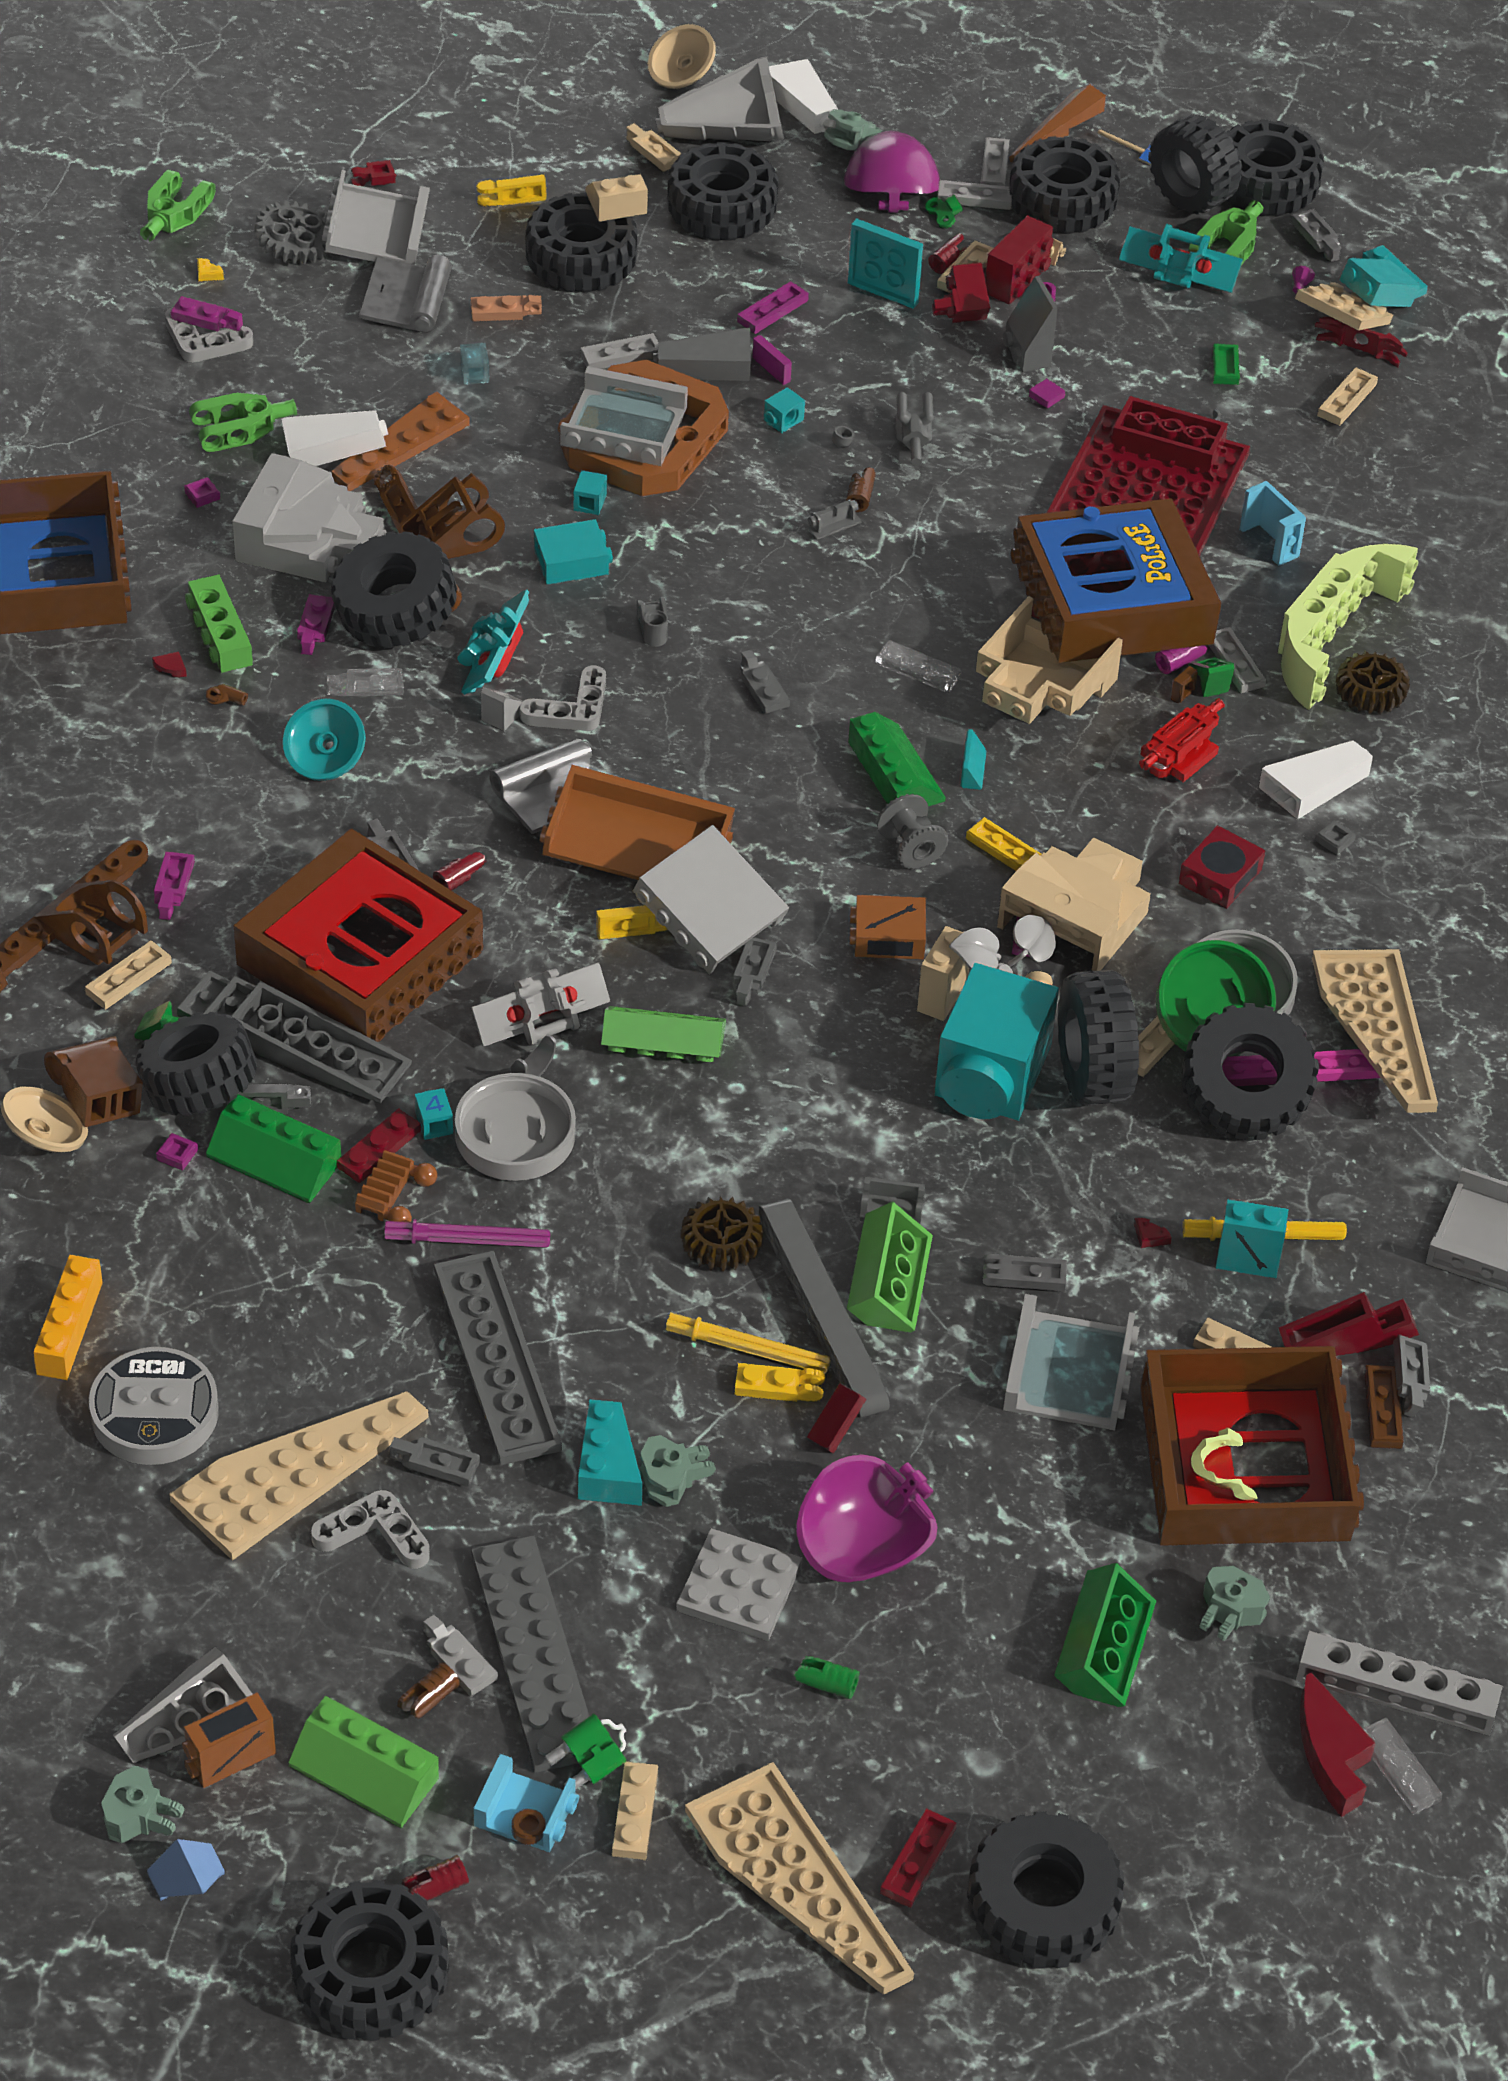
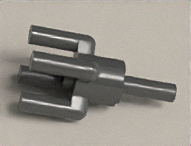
M900 392L896 396V438L911 450V464L919 466L922 463L921 448L932 439V421L934 418L933 395L928 392L923 394V413L910 414L907 412V395L904 392Z

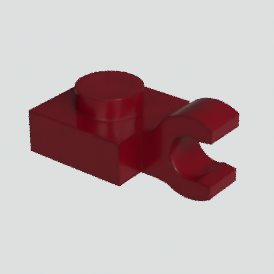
M390 160L368 162L364 168H351L353 177H358L351 179L353 185L363 187L368 181L371 182V185L396 183V174Z

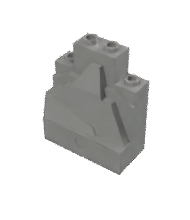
M271 453L233 520L235 561L327 582L330 574L335 572L338 565H341L342 558L347 553L349 554L353 551L356 545L359 543L363 544L369 538L376 535L378 537L386 535L387 531L384 530L383 518L366 514V506H363V495L347 491V486L335 484L331 472L299 459Z

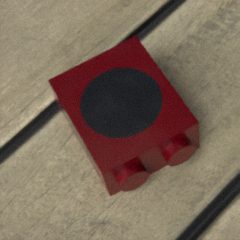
M1217 825L1181 864L1178 884L1227 909L1262 870L1266 850Z

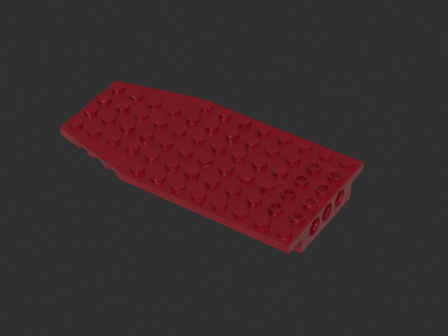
M1129 396L1123 410L1106 405L1102 406L1047 513L1172 498L1200 557L1248 458L1250 446L1226 439L1228 423ZM1122 549L1063 556L1071 575L1074 577L1132 570ZM1135 580L1081 585V587L1099 593H1113L1128 588ZM1032 605V614H1031V617H1034V618H1038V619H1039V617H1036V616L1034 615L1033 605Z

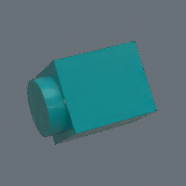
M974 963L940 1037L934 1095L944 1098L953 1109L972 1118L992 1119L1001 1115L1019 1121L1052 1045L1059 987Z

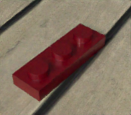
M398 1108L337 1160V1168L358 1183H361L372 1174L374 1167L377 1168L378 1160L382 1159L383 1151L396 1153L421 1131V1123Z
M926 1808L881 1885L880 1894L911 1908L953 1836L957 1822Z

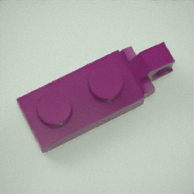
M183 296L180 297L171 310L172 320L214 331H219L220 328H227L239 332L243 326L242 313Z
M308 595L297 630V639L301 640L302 645L301 654L312 655L316 642H325L335 610L332 597Z
M165 852L154 888V903L158 904L159 919L170 920L174 906H181L195 863L194 855Z

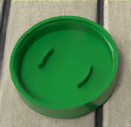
M1223 940L1199 942L1179 952L1163 972L1156 991V1011L1160 1024L1167 1036L1184 1051H1186L1196 1028L1199 1025H1204L1206 1018L1214 1012L1220 1015L1223 1012V1008L1231 1005L1240 1008L1243 1007L1244 1003H1254L1255 1007L1264 1008V1005L1274 1007V1012L1276 1006L1274 983L1263 962L1248 949ZM1244 1052L1234 1053L1228 1057L1238 1056Z

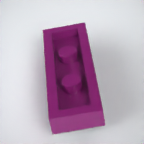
M790 281L737 314V322L745 328H750V331L756 334L806 303L809 293Z

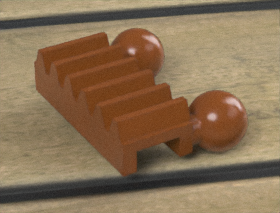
M384 1150L382 1159L378 1160L377 1168H373L372 1176H368L366 1185L363 1184L361 1194H357L356 1212L361 1214L363 1209L378 1214V1220L380 1221L385 1219L388 1221L411 1222L412 1216L406 1207L396 1206L392 1208L410 1176L414 1177L418 1185L428 1187L437 1180L436 1168L430 1163L414 1165L412 1159Z

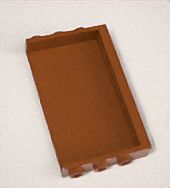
M571 765L564 786H559L555 796L557 805H551L547 818V822L550 823L549 826H543L540 842L544 843L543 855L639 880L642 875L712 825L731 844L734 832H730L735 808Z

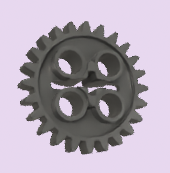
M284 201V206L275 202L274 208L267 205L266 211L261 210L260 216L256 218L254 233H256L255 240L260 241V247H266V253L273 251V258L282 256L283 262H286L288 258L292 259L293 264H296L297 260H301L303 264H306L307 259L315 263L316 257L323 260L324 254H330L325 252L327 241H322L324 226H329L325 225V212L316 213L317 207L308 209L307 203L299 206L297 201L293 205Z

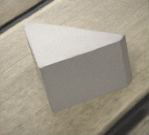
M483 687L481 691V719L505 731L520 716V705L523 703V700L506 692Z

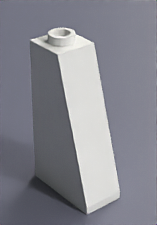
M808 59L769 66L776 101L814 134L825 132L827 128H835L836 122L830 120L828 116L830 111L837 109Z
M376 411L282 418L289 456L314 466L386 447L384 436L388 435L387 427L384 420L379 421Z
M1349 741L1262 768L1259 788L1295 818L1299 819L1369 776L1373 756L1355 741Z

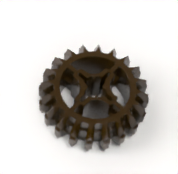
M1364 650L1362 655L1354 652L1352 657H1346L1345 661L1338 668L1335 680L1337 694L1341 695L1343 702L1349 703V708L1356 706L1359 712L1367 710L1371 714L1372 711H1377L1380 715L1384 710L1391 712L1393 708H1399L1400 704L1405 701L1410 686L1408 671L1404 669V664L1397 663L1396 657L1388 658L1387 653L1379 655L1376 650L1373 654H1369Z
M720 1195L717 1201H713L708 1197L706 1204L697 1201L695 1209L689 1208L687 1216L682 1220L680 1238L683 1242L684 1251L688 1252L690 1260L697 1259L699 1267L708 1264L710 1271L714 1267H720L724 1272L726 1267L730 1266L736 1271L738 1263L747 1266L749 1259H755L757 1251L762 1246L763 1228L760 1216L755 1215L753 1207L746 1208L744 1201L737 1204L733 1197L729 1201L723 1200Z

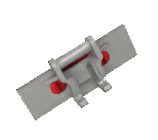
M597 962L560 976L558 970L553 968L514 982L515 992L472 1006L471 1010L482 1046H487L521 1033L525 1034L526 1040L531 1046L537 1044V1040L544 1038L548 1034L553 1035L570 1028L571 1030L579 1029L580 1024L577 1013L610 1002L600 964ZM560 1010L564 1017H566L536 1029L534 1028L533 1021L537 1020L541 1015Z

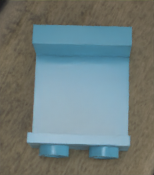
M1267 481L1247 489L1240 530L1245 532L1260 525L1275 539L1272 560L1278 566L1299 557L1306 517Z
M500 1754L474 1807V1826L515 1840L511 1830L514 1815L524 1809L537 1810L544 1816L546 1828L543 1832V1838L529 1846L550 1853L554 1842H560L566 1829V1822L564 1821L567 1814H573L577 1807L579 1795L575 1794L576 1780L569 1778L564 1790L513 1773V1758Z

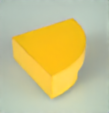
M197 258L199 281L224 280L221 266L210 263L208 259Z

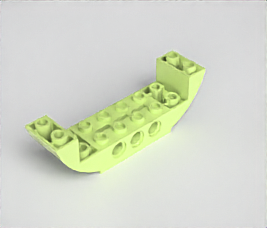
M1377 544L1352 549L1341 555L1335 553L1285 612L1278 653L1282 654V675L1289 691L1306 709L1310 710L1316 701L1320 702L1326 692L1324 681L1329 674L1330 668L1327 667L1329 655L1321 652L1323 645L1326 641L1330 642L1333 639L1336 629L1339 626H1344L1351 611L1355 612L1360 605L1361 599L1364 596L1368 597L1371 591L1395 602H1399L1404 594L1408 595L1414 586L1412 575L1418 566V560H1416L1418 548L1399 544Z

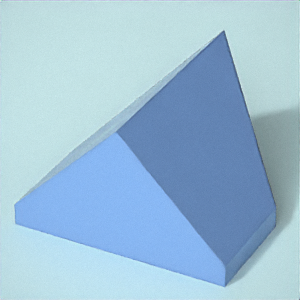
M177 1839L147 1870L160 1900H164L169 1896L204 1894L218 1877L225 1874L212 1844Z

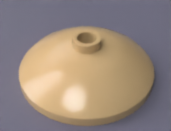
M692 24L677 26L667 31L656 41L648 57L650 75L656 83L669 89L683 88L695 83L706 74L715 58L716 48L712 36L703 27Z
M17 1087L10 1090L1 1103V1112L10 1130L21 1140L33 1147L55 1153L69 1152L80 1148L87 1138L88 1127L84 1128L71 1104L50 1091L36 1087Z

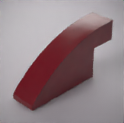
M1365 1292L1279 1327L1285 1347L1335 1346L1336 1356L1394 1344L1393 1340L1398 1335L1408 1338L1419 1335L1412 1313L1404 1298L1374 1310Z
M1309 1673L1305 1678L1300 1702L1302 1742L1308 1763L1318 1785L1334 1809L1343 1817L1363 1803L1367 1786L1354 1771L1371 1761L1376 1743L1312 1673Z

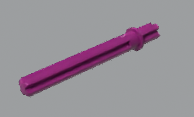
M413 1219V1222H385V1239L411 1240L412 1244H415L416 1241L543 1248H547L550 1245V1231L548 1229L417 1223V1219Z

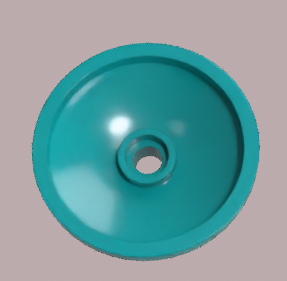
M334 699L315 700L299 708L288 721L283 735L284 754L289 764L302 776L318 781L332 780L347 773L358 762L365 746V729L362 720L350 706ZM328 742H333V746L330 749L325 748Z

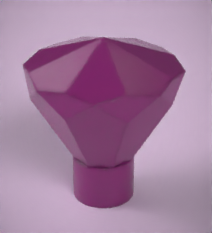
M1301 265L1293 267L1292 276L1295 284L1292 291L1297 294L1298 289H1303L1315 279L1314 271Z

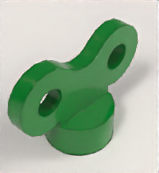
M954 194L945 198V201L935 197L926 203L927 212L937 215V223L940 228L946 229L954 225V216L963 211L961 204Z

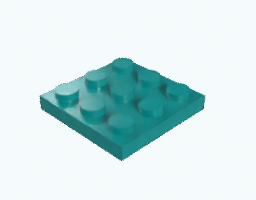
M855 219L851 224L848 284L914 309L919 303L923 243Z

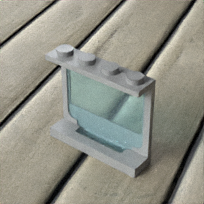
M588 366L585 371V389L570 422H562L560 425V445L662 466L687 408L688 387Z
M1025 1294L1003 1410L1115 1430L1117 1418L1124 1419L1127 1400H1121V1394H1128L1131 1376L1125 1375L1126 1369L1132 1370L1135 1351L1129 1349L1130 1344L1137 1345L1140 1327L1134 1326L1136 1313L1129 1312L1127 1327L1037 1312L1035 1311L1037 1296Z

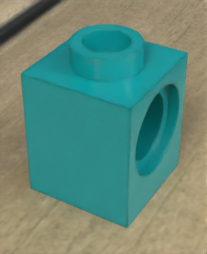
M788 387L765 400L764 421L780 433H783L804 420L805 400Z

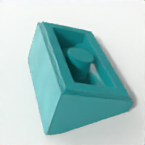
M968 729L966 734L961 786L962 788L980 790L983 785L986 749L972 729Z

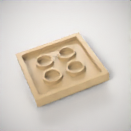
M1334 282L1298 289L1295 297L1296 300L1357 330L1388 325L1393 317L1392 314L1386 312V307L1370 306L1357 294H1350L1344 291L1342 285Z

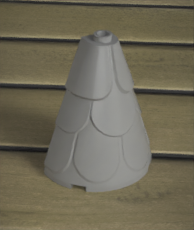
M767 57L756 59L658 107L660 118H656L658 133L663 132L664 137L704 141L707 138L779 141L784 139Z

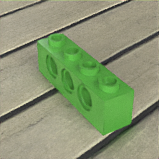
M220 575L189 581V593L185 594L186 604L189 610H194V622L196 627H201L204 645L209 644V654L212 663L217 662L221 673L252 666L251 643Z

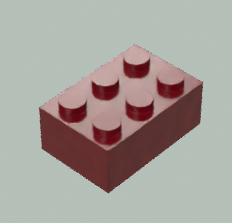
M1027 215L988 253L985 282L989 296L1010 305L1017 297L1022 296L1024 290L1030 285L1035 276H1039L1043 271L1046 272L1051 264L1050 249L1054 241L1052 238V226Z

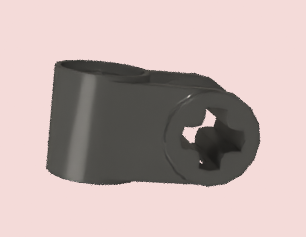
M660 598L659 601L643 602L641 599L637 600V617L641 625L644 642L656 647L664 645L668 639V616L665 598Z

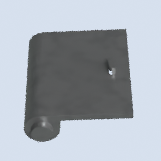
M433 255L428 259L426 267L377 257L359 318L420 332L431 331L435 326L452 265L450 260L442 255Z
M576 739L494 769L489 774L493 791L531 834L540 832L544 825L549 826L550 822H547L550 807L551 805H557L555 802L557 789L559 786H564L571 765L593 770L590 766V758L592 757L591 747L587 742Z

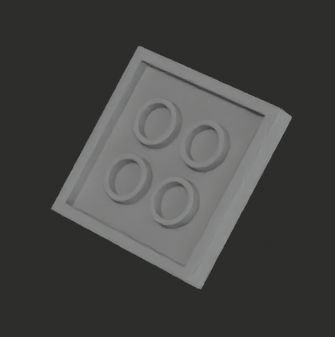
M711 1528L677 1602L676 1611L769 1641L801 1568L802 1557Z

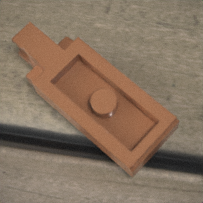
M541 296L471 297L472 320H523V316L541 314Z

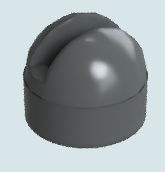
M846 426L835 427L832 435V441L838 448L842 446L843 448L848 447L854 438L853 430Z

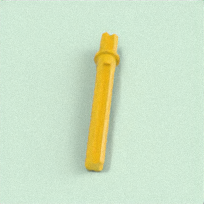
M1210 1217V1220L1184 1219L1182 1226L1183 1237L1210 1238V1241H1214L1215 1238H1220L1223 1220H1215V1217ZM1287 1221L1284 1239L1343 1240L1346 1237L1347 1228L1344 1222Z
M670 1312L669 1319H667V1331L691 1337V1341L694 1342L696 1339L796 1367L817 1369L825 1374L830 1365L829 1356L702 1321L701 1317L693 1319Z

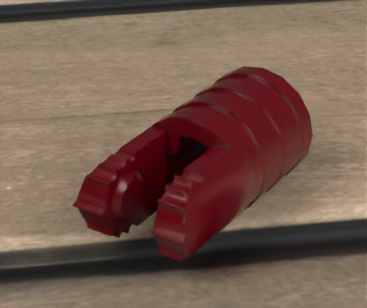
M962 234L954 235L929 256L928 262L934 272L943 274L967 249V247L960 249L957 247L964 240Z
M474 852L463 859L456 858L434 871L433 880L449 890H454L464 884V882L469 881L471 874L484 865L486 862L485 855L480 852Z
M454 1855L449 1859L447 1858L442 1862H438L402 1879L401 1885L407 1887L409 1893H418L428 1901L468 1884L469 1879L462 1860L458 1855Z

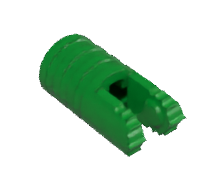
M806 1656L801 1662L802 1666H799L798 1670L794 1673L796 1681L848 1699L853 1697L859 1680L858 1670L814 1658L813 1656Z

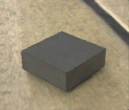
M1334 820L1316 834L1315 841L1335 855H1338L1355 842L1356 834Z

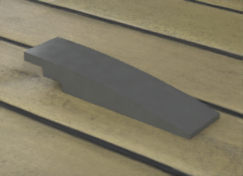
M209 970L177 1008V1016L191 1017L195 1013L201 1012L203 1014H208L209 1012H217L220 1015L222 1013L228 1014L242 1023L255 1054L329 1085L379 1103L384 1100L412 1064L411 1059L261 981L257 986L237 976H234L230 981Z

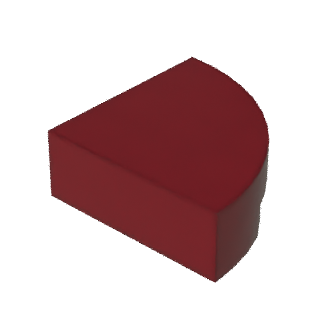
M179 651L152 657L153 666L157 671L170 673L173 677L187 676Z
M1147 1218L1134 1219V1227L1141 1248L1171 1244V1234L1165 1227L1162 1226L1161 1228L1151 1223L1150 1219Z

